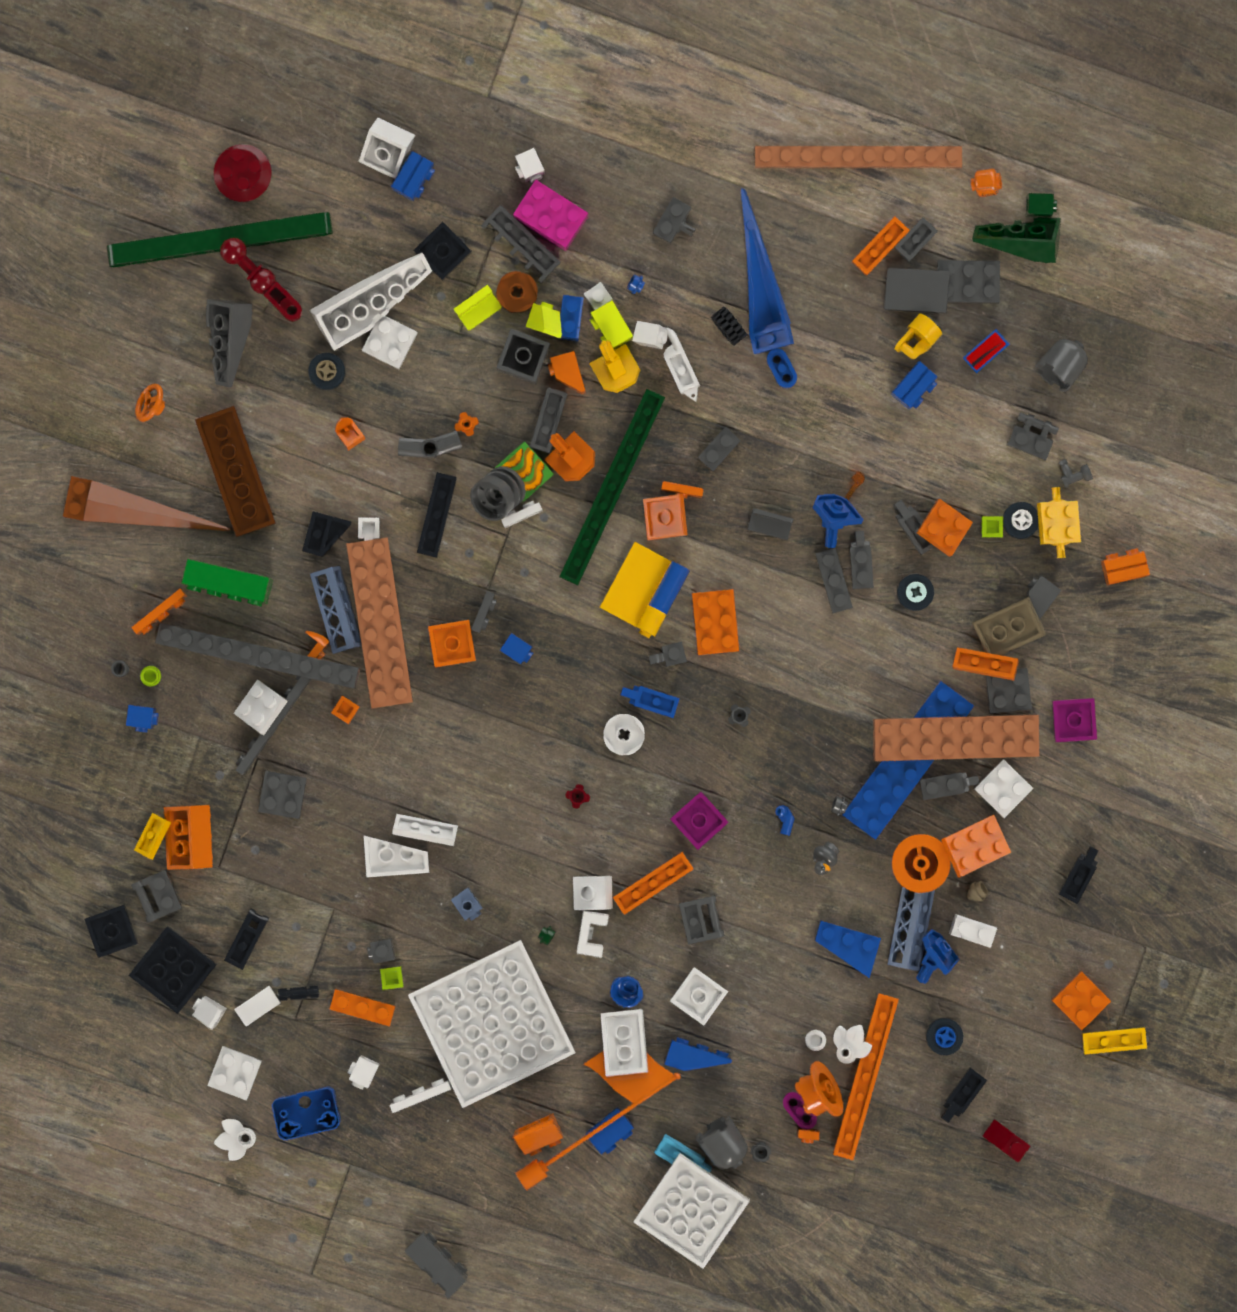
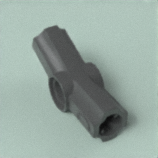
M457 431L432 439L399 438L398 456L434 459L439 455L461 449L462 445ZM427 444H434L436 446L433 454L425 453L424 448Z

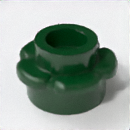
M552 926L548 928L543 927L538 935V938L541 939L540 944L549 945L556 931L551 929Z

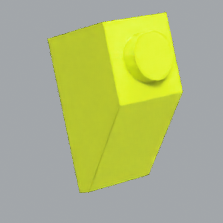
M542 302L541 305L533 303L525 327L558 338L562 336L560 312L553 310L554 305Z

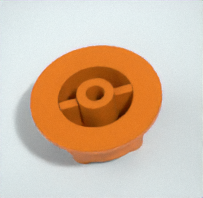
M916 834L907 837L897 846L892 857V870L897 881L904 888L917 893H926L937 889L944 883L950 871L951 862L943 843L930 835Z
M819 1061L813 1062L810 1068V1075L801 1077L799 1082L795 1083L796 1090L804 1101V1110L807 1114L812 1113L815 1116H820L825 1111H828L835 1117L840 1116L843 1113V1099L838 1084L832 1073L823 1063Z

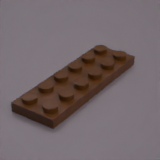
M235 406L195 419L236 537L276 524Z

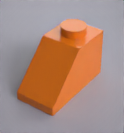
M572 351L551 357V363L547 364L550 375H555L557 381L578 393H586L575 352Z

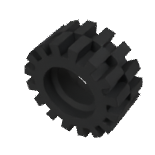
M723 306L711 316L719 331L733 346L747 336L742 325L739 324L738 320L735 319L726 307Z

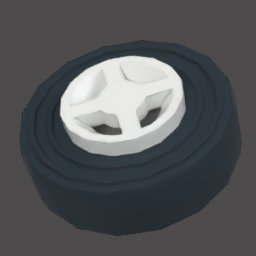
M1016 502L1010 505L1003 514V527L1011 537L1017 539H1026L1032 536L1039 527L1038 511L1036 508L1026 502Z

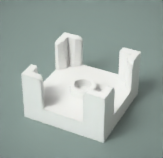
M584 910L577 948L578 954L602 957L603 945L589 943L587 940H592L594 927H590V923L606 926L609 914Z

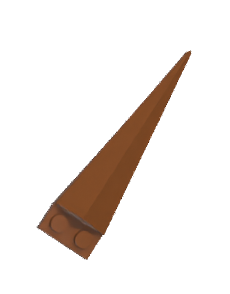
M71 476L63 513L65 518L87 522L219 531L231 530L229 527L93 480Z

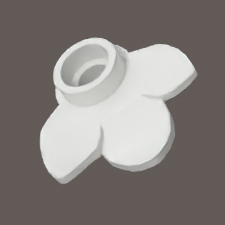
M862 1025L853 1026L847 1031L842 1026L836 1028L833 1041L838 1048L836 1054L840 1062L850 1064L856 1058H864L870 1053L872 1045L863 1042L864 1030ZM846 1049L849 1050V1055L847 1057H845L843 1054Z
M225 1119L222 1121L225 1132L217 1137L214 1144L223 1150H229L228 1158L230 1161L239 1160L245 1155L246 1150L254 1145L256 1135L252 1129L244 1128L240 1121ZM247 1134L249 1136V1141L244 1142L242 1140V1135Z

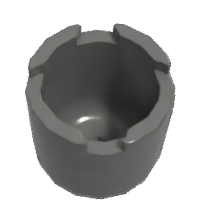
M1060 339L1037 362L1035 367L1039 368L1038 374L1049 385L1052 386L1055 383L1060 386V391L1067 392L1086 368L1088 357L1084 351L1083 344L1079 341Z
M727 1116L725 1120L724 1117H720L706 1126L708 1130L703 1135L699 1132L695 1139L716 1167L720 1169L732 1167L735 1169L743 1163L742 1159L748 1151V1146L732 1118Z

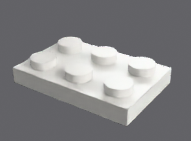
M643 1010L601 1013L606 1076L647 1073L648 1062Z

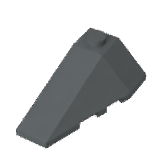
M207 299L206 324L207 327H210L212 338L209 339V344L214 348L215 356L212 359L216 385L232 387L251 327V303Z

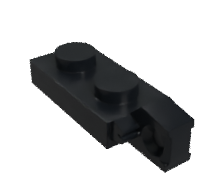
M1090 846L1085 855L1081 853L1079 858L1077 857L1058 893L1059 895L1076 904L1079 903L1097 869L1096 865L1098 862L1094 859L1099 850Z
M969 1067L945 1100L946 1102L943 1106L947 1109L941 1118L949 1123L954 1115L959 1117L963 1114L987 1082V1079Z

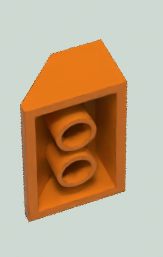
M210 805L164 807V819L171 822L165 834L167 870L213 868Z

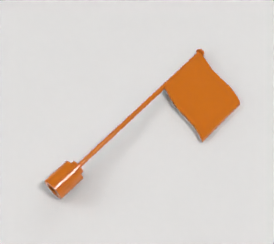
M604 1050L583 1065L597 1072L617 1093L633 1104L546 1163L543 1160L539 1162L535 1159L517 1171L516 1176L526 1190H529L548 1177L546 1172L549 1169L547 1166L676 1079L679 1080L680 1074L671 1073L658 1064L648 1053L647 1073L607 1077L605 1073Z

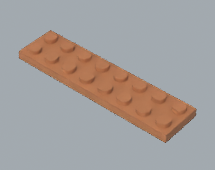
M388 537L347 543L371 708L412 703V691Z
M1039 715L873 719L874 761L1039 757Z

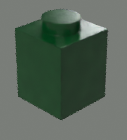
M1028 193L1026 196V217L1051 218L1053 212L1057 211V200L1054 199V194Z

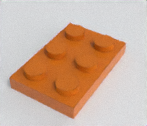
M734 590L692 593L698 655L739 652Z
M991 815L941 839L958 878L1011 853L995 815Z

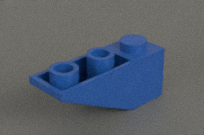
M677 1037V1040H671L664 1065L688 1071L728 1064L732 1062V1059L728 1057L729 1054L717 1050L716 1053L708 1051L709 1047L697 1044L695 1047L689 1045L688 1040Z

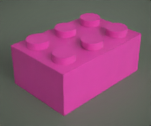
M535 180L513 216L528 228L564 251H567L587 220L588 212L538 180Z

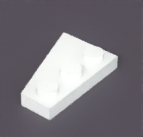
M364 836L367 877L430 873L427 851Z

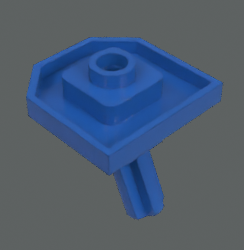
M836 494L817 495L813 509L822 519V526L826 528L825 547L835 548L837 545L838 529H843V526L862 524L863 518L847 499Z
M933 929L922 938L927 953L916 979L924 984L929 981L934 970L940 968L943 974L946 975L960 960L944 937Z

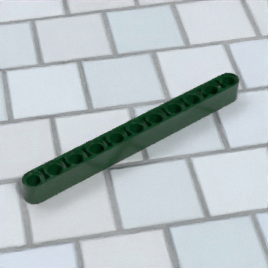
M322 212L107 245L106 248L109 267L114 268L220 252L222 243L229 238H238L244 242L246 248L328 236L333 234L330 213Z

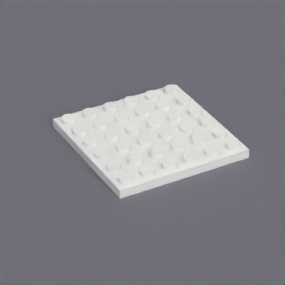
M521 940L408 994L462 1108L576 1053Z

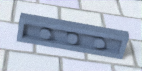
M330 567L311 573L310 576L332 653L335 654L361 647V637L341 567ZM326 574L328 583L325 588L319 584L317 576ZM327 594L333 597L334 602L331 608L326 606L324 602ZM332 614L339 618L337 628L331 625L330 618ZM338 634L344 637L346 646L337 647L336 638Z
M902 886L888 965L920 971L924 950L922 938L927 933L935 890L926 893L915 892L914 899L910 901L908 898L909 890ZM909 909L911 917L906 922L904 914ZM903 930L907 933V938L904 942L900 939V934ZM900 950L903 954L902 963L895 962L896 955Z

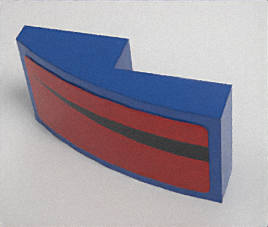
M995 329L965 355L963 359L978 373L1010 344Z

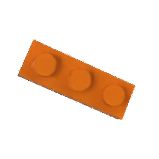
M894 216L852 260V263L867 276L910 230Z
M178 589L131 628L138 635L141 633L143 635L147 634L153 629V623L157 620L161 622L170 615L168 613L169 610L173 607L177 609L186 602L184 598L187 597V594L183 589Z
M957 647L952 667L955 670L1014 681L1019 660L1017 658Z
M335 989L330 1010L390 1027L396 1006Z

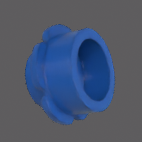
M634 274L630 279L627 289L632 294L640 293L645 284L642 281L643 276L639 277Z

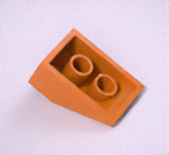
M554 1113L516 1129L513 1137L524 1155L529 1153L530 1156L542 1152L541 1148L549 1145L551 1148L560 1144L563 1134Z

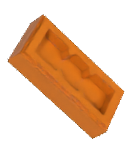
M667 481L662 483L661 491L683 494L684 499H687V496L702 498L704 490L699 487Z

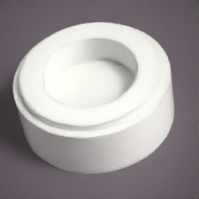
M811 1030L805 1037V1043L809 1049L819 1051L824 1048L826 1037L820 1030Z

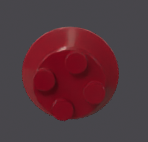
M239 144L227 148L220 154L214 166V181L217 188L225 197L236 202H249L259 198L267 190L271 181L272 171L269 160L262 151L251 145Z

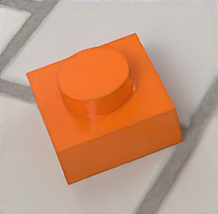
M342 695L331 713L347 724H350L360 706Z
M798 1128L797 1137L801 1138V1142L814 1143V1140L819 1141V1130Z

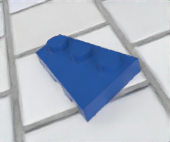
M820 920L815 941L870 978L881 938Z

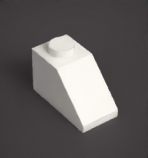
M204 996L202 1000L200 998L197 999L192 1009L195 1010L193 1013L195 1018L208 1028L213 1029L218 1025L227 1008Z

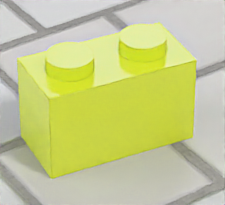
M612 300L591 312L592 318L589 319L595 330H600L603 335L600 337L601 341H610L613 349L633 339L631 331Z

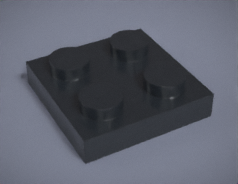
M444 222L413 250L416 255L424 254L431 270L442 281L472 253Z
M125 904L84 919L98 958L139 944Z

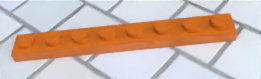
M881 993L877 995L864 1041L871 1044L872 1049L866 1057L859 1059L833 1155L854 1160L897 1008L898 998Z

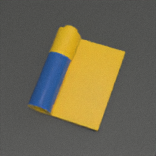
M634 542L599 608L640 629L639 634L650 638L651 635L655 637L690 570Z

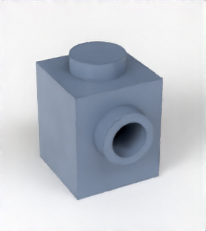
M469 887L451 899L464 920L470 918L472 921L481 915L479 910L483 907Z

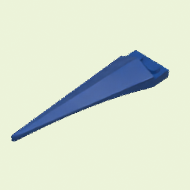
M742 188L741 198L748 269L749 335L753 353L760 354L792 345L794 341L790 328L791 322L746 190Z

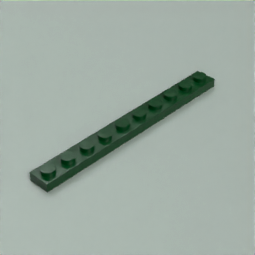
M646 389L563 567L560 578L577 586L579 585L665 400L664 396Z

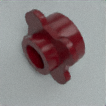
M577 784L573 790L567 791L565 794L575 809L580 808L582 803L589 802L590 795L585 793L583 790L584 786L581 784Z

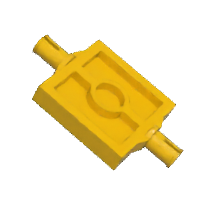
M1060 487L1051 488L1053 500L1037 503L1040 545L1050 544L1056 546L1057 558H1066L1065 545L1081 542L1078 501L1061 499Z

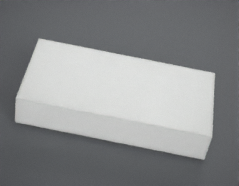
M269 985L234 1010L244 1025L248 1026L281 1002Z

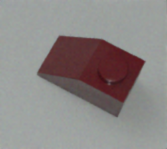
M995 1119L982 1135L1018 1163L1031 1147Z

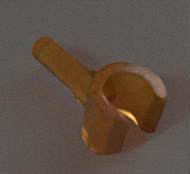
M860 471L851 478L855 484L845 496L848 500L865 481V477Z

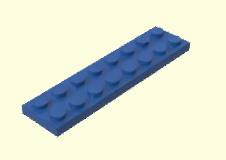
M940 681L913 718L967 716L974 705ZM934 760L881 761L842 816L876 840Z

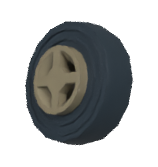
M321 353L311 360L308 367V375L311 382L317 388L332 390L343 382L345 366L337 355Z

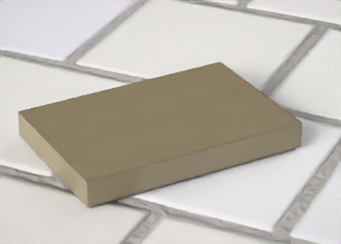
M1029 597L972 623L985 652L996 655H1003L1047 635Z

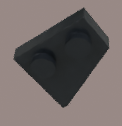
M313 511L302 552L323 557L351 526L352 522Z

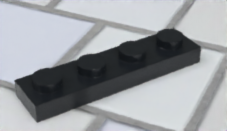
M436 473L417 549L418 554L438 557L457 481L455 476Z

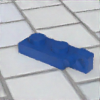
M635 685L633 690L623 687L620 694L630 698L629 703L633 704V706L670 718H674L680 699Z

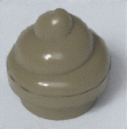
M982 881L971 883L966 898L976 902L984 901L985 897L989 895L985 884Z

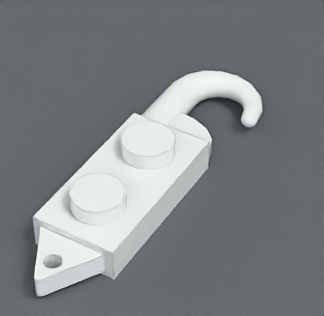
M666 328L667 336L672 343L664 352L666 363L681 395L684 394L697 402L700 384L677 334L672 329Z

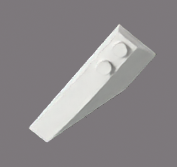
M417 254L347 288L312 308L310 312L319 329L335 351L371 330L381 317L388 314L389 310L426 278L432 270L424 254Z

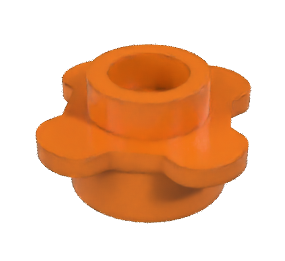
M462 412L459 415V422L455 424V430L458 432L462 431L467 436H472L475 426L479 423L478 418H472L466 412Z

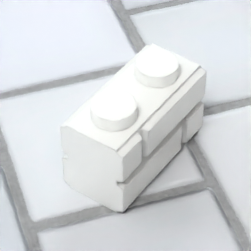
M955 914L949 934L991 948L997 928Z

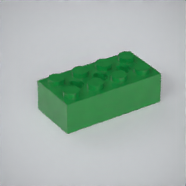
M187 559L182 584L186 585V589L201 593V590L204 589L207 590L206 594L221 597L222 594H225L227 599L241 602L243 598L248 600L247 603L262 607V603L268 604L273 580L269 577Z

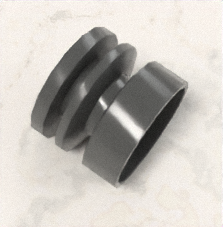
M503 466L496 467L472 487L470 493L471 503L475 511L483 518L491 521L503 519L525 498V484L514 470Z

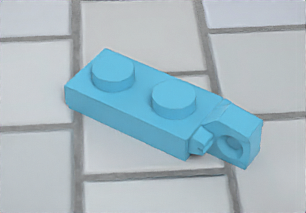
M667 1134L664 1135L654 1152L671 1164L681 1153L709 1173L712 1169L710 1165L704 1162L705 1158Z

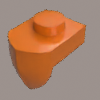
M342 417L336 423V435L348 451L365 440V436L351 418Z
M306 631L305 633L318 642L308 654V657L322 660L326 655L324 650L329 645V640L318 633Z

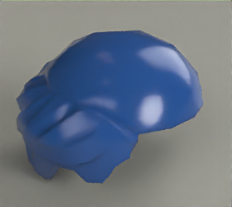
M618 977L612 982L610 995L612 1000L619 1006L631 1008L643 999V989L634 977Z

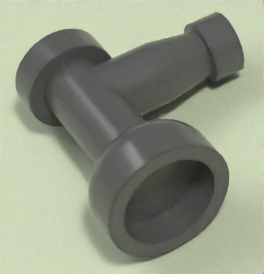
M1066 459L1059 462L1064 474L1060 478L1065 488L1082 479L1085 481L1093 479L1087 464L1081 466L1080 471L1073 474Z

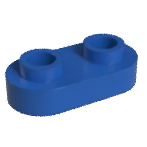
M781 349L771 350L766 360L777 384L785 389L793 387L797 381V374L787 354ZM778 356L781 362L776 364L773 362V358ZM789 375L790 381L785 382L782 377Z

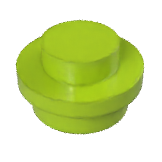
M147 666L141 671L140 679L146 686H156L161 680V672L155 666Z

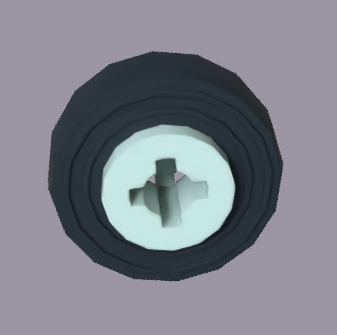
M910 574L904 577L897 588V598L900 604L911 611H921L928 607L934 597V587L931 581L920 574Z

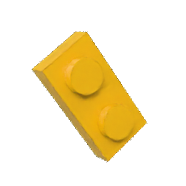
M152 813L134 851L153 860L171 822Z

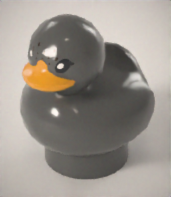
M826 842L824 846H818L814 849L813 860L816 863L814 870L818 875H825L830 871V867L836 865L837 855L840 851L834 844Z

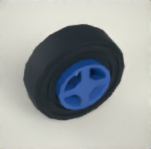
M950 1018L935 1020L926 1031L928 1046L939 1055L948 1056L954 1054L963 1043L964 1034L962 1028Z

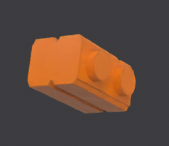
M1138 548L1128 550L1126 555L1118 557V553L1106 555V560L1101 561L1107 585L1150 575L1145 552H1139Z

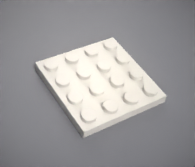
M679 1153L635 1218L634 1223L701 1268H704L750 1199Z

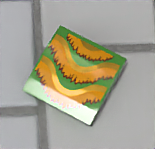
M525 441L496 466L508 467L522 478L526 490L523 502L554 475Z

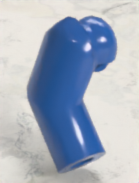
M778 806L775 809V813L783 823L780 833L790 836L795 820L794 815L787 806Z

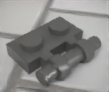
M1020 412L1017 420L1024 422L1023 428L1014 426L1007 446L1046 461L1054 442L1046 438L1049 432L1056 435L1059 427L1052 425V422L1047 420L1044 422L1036 419L1032 414L1026 415ZM1034 426L1041 429L1040 435L1030 432V427Z

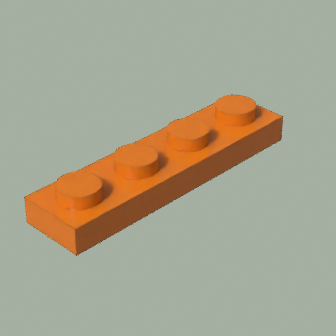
M681 852L615 895L613 899L625 915L692 871L693 867L684 853Z

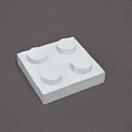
M386 316L381 317L375 323L362 352L399 370L418 332Z
M257 679L234 714L257 732L265 735L288 701Z
M1004 759L974 788L1003 818L1033 789Z
M694 967L670 1002L702 1025H705L728 991Z
M222 1046L207 1086L247 1101L262 1060Z

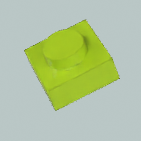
M982 516L981 538H1003V516Z
M401 966L380 969L382 990L404 987Z

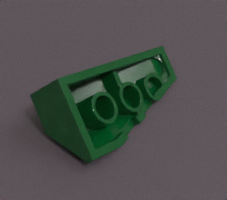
M1038 217L1033 218V222L1027 223L1016 220L1012 225L994 223L975 226L972 241L1034 262L1056 263L1059 250L1061 218Z

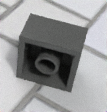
M510 329L496 367L497 371L536 385L547 357L550 343Z

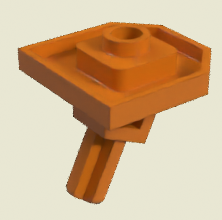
M575 431L565 440L558 433L550 436L549 442L555 449L544 460L565 481H580L595 466V451Z

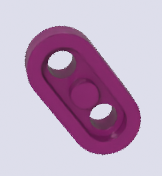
M788 1092L783 1098L785 1110L800 1128L805 1130L813 1128L817 1122V1116L805 1112L803 1107L804 1101L799 1093ZM795 1098L797 1100L796 1105L791 1106L789 1100ZM804 1115L810 1116V1120L808 1122H804L802 1120V1117Z

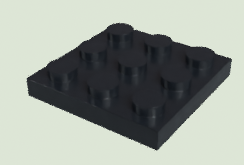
M167 926L128 976L175 1013L179 1014L217 964L171 927Z

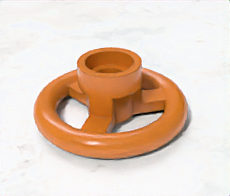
M159 384L149 385L138 398L135 415L139 421L146 422L154 415H160L164 410L165 402L162 400L163 389ZM156 390L157 395L151 397L150 392Z

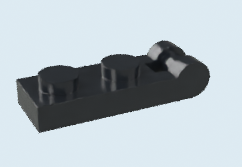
M251 908L224 961L243 970L270 917L266 915L261 916L256 913V910ZM252 920L258 923L256 929L249 926Z

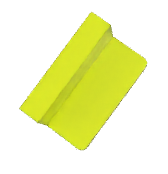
M486 285L455 307L454 311L467 330L471 331L499 311L502 306L490 287Z

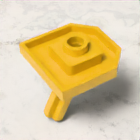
M602 341L599 348L603 356L589 364L602 388L606 391L618 393L636 383L640 368L626 344L614 350L610 341Z

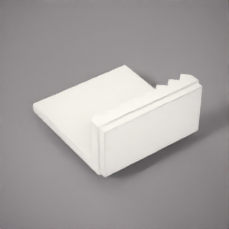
M612 876L573 877L574 910L613 909Z

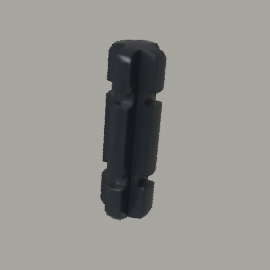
M307 986L293 987L290 990H287V988L278 989L280 1001H287L288 998L290 1000L307 999V997H310V999L319 997L318 986H310V988H307Z

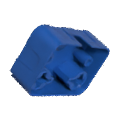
M326 1086L277 1098L272 1103V1110L279 1138L289 1140L336 1129L341 1122V1116L334 1089ZM307 1096L310 1098L311 1105L308 1108L300 1106L299 1100L301 1097ZM327 1113L335 1117L332 1124H329V1121L323 1120ZM286 1123H289L290 1126H296L291 1130V1133L283 1129Z

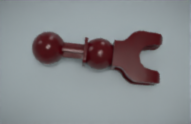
M238 238L225 240L220 247L222 259L228 264H238L249 275L246 280L250 281L253 291L262 294L286 320L290 322L299 320L302 316L300 304L276 282L274 273L269 269L263 268L261 264L257 267L246 256L247 248L243 241ZM290 306L296 307V314L289 315L287 308Z

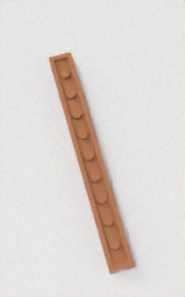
M755 146V168H962V146Z

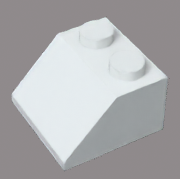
M377 118L369 129L359 162L396 179L410 152L415 135Z

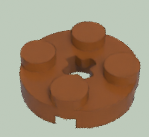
M512 271L501 278L497 286L496 295L500 305L508 312L523 313L531 309L533 303L537 301L538 288L535 280L530 275L520 271ZM514 287L522 288L521 297L512 296L511 293L514 292Z

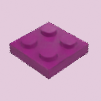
M1094 698L1052 701L1055 742L1097 740Z
M699 792L670 818L697 850L729 823L702 792Z

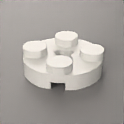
M619 714L612 717L606 723L604 742L612 752L619 755H630L640 749L645 739V732L642 723L636 717L629 714ZM619 730H629V739L625 740L623 738L620 740L618 737L620 735Z

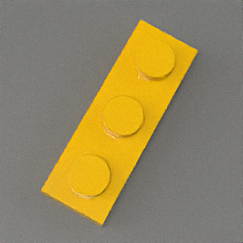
M1145 1027L1082 1033L1083 1052L1085 1055L1147 1049Z

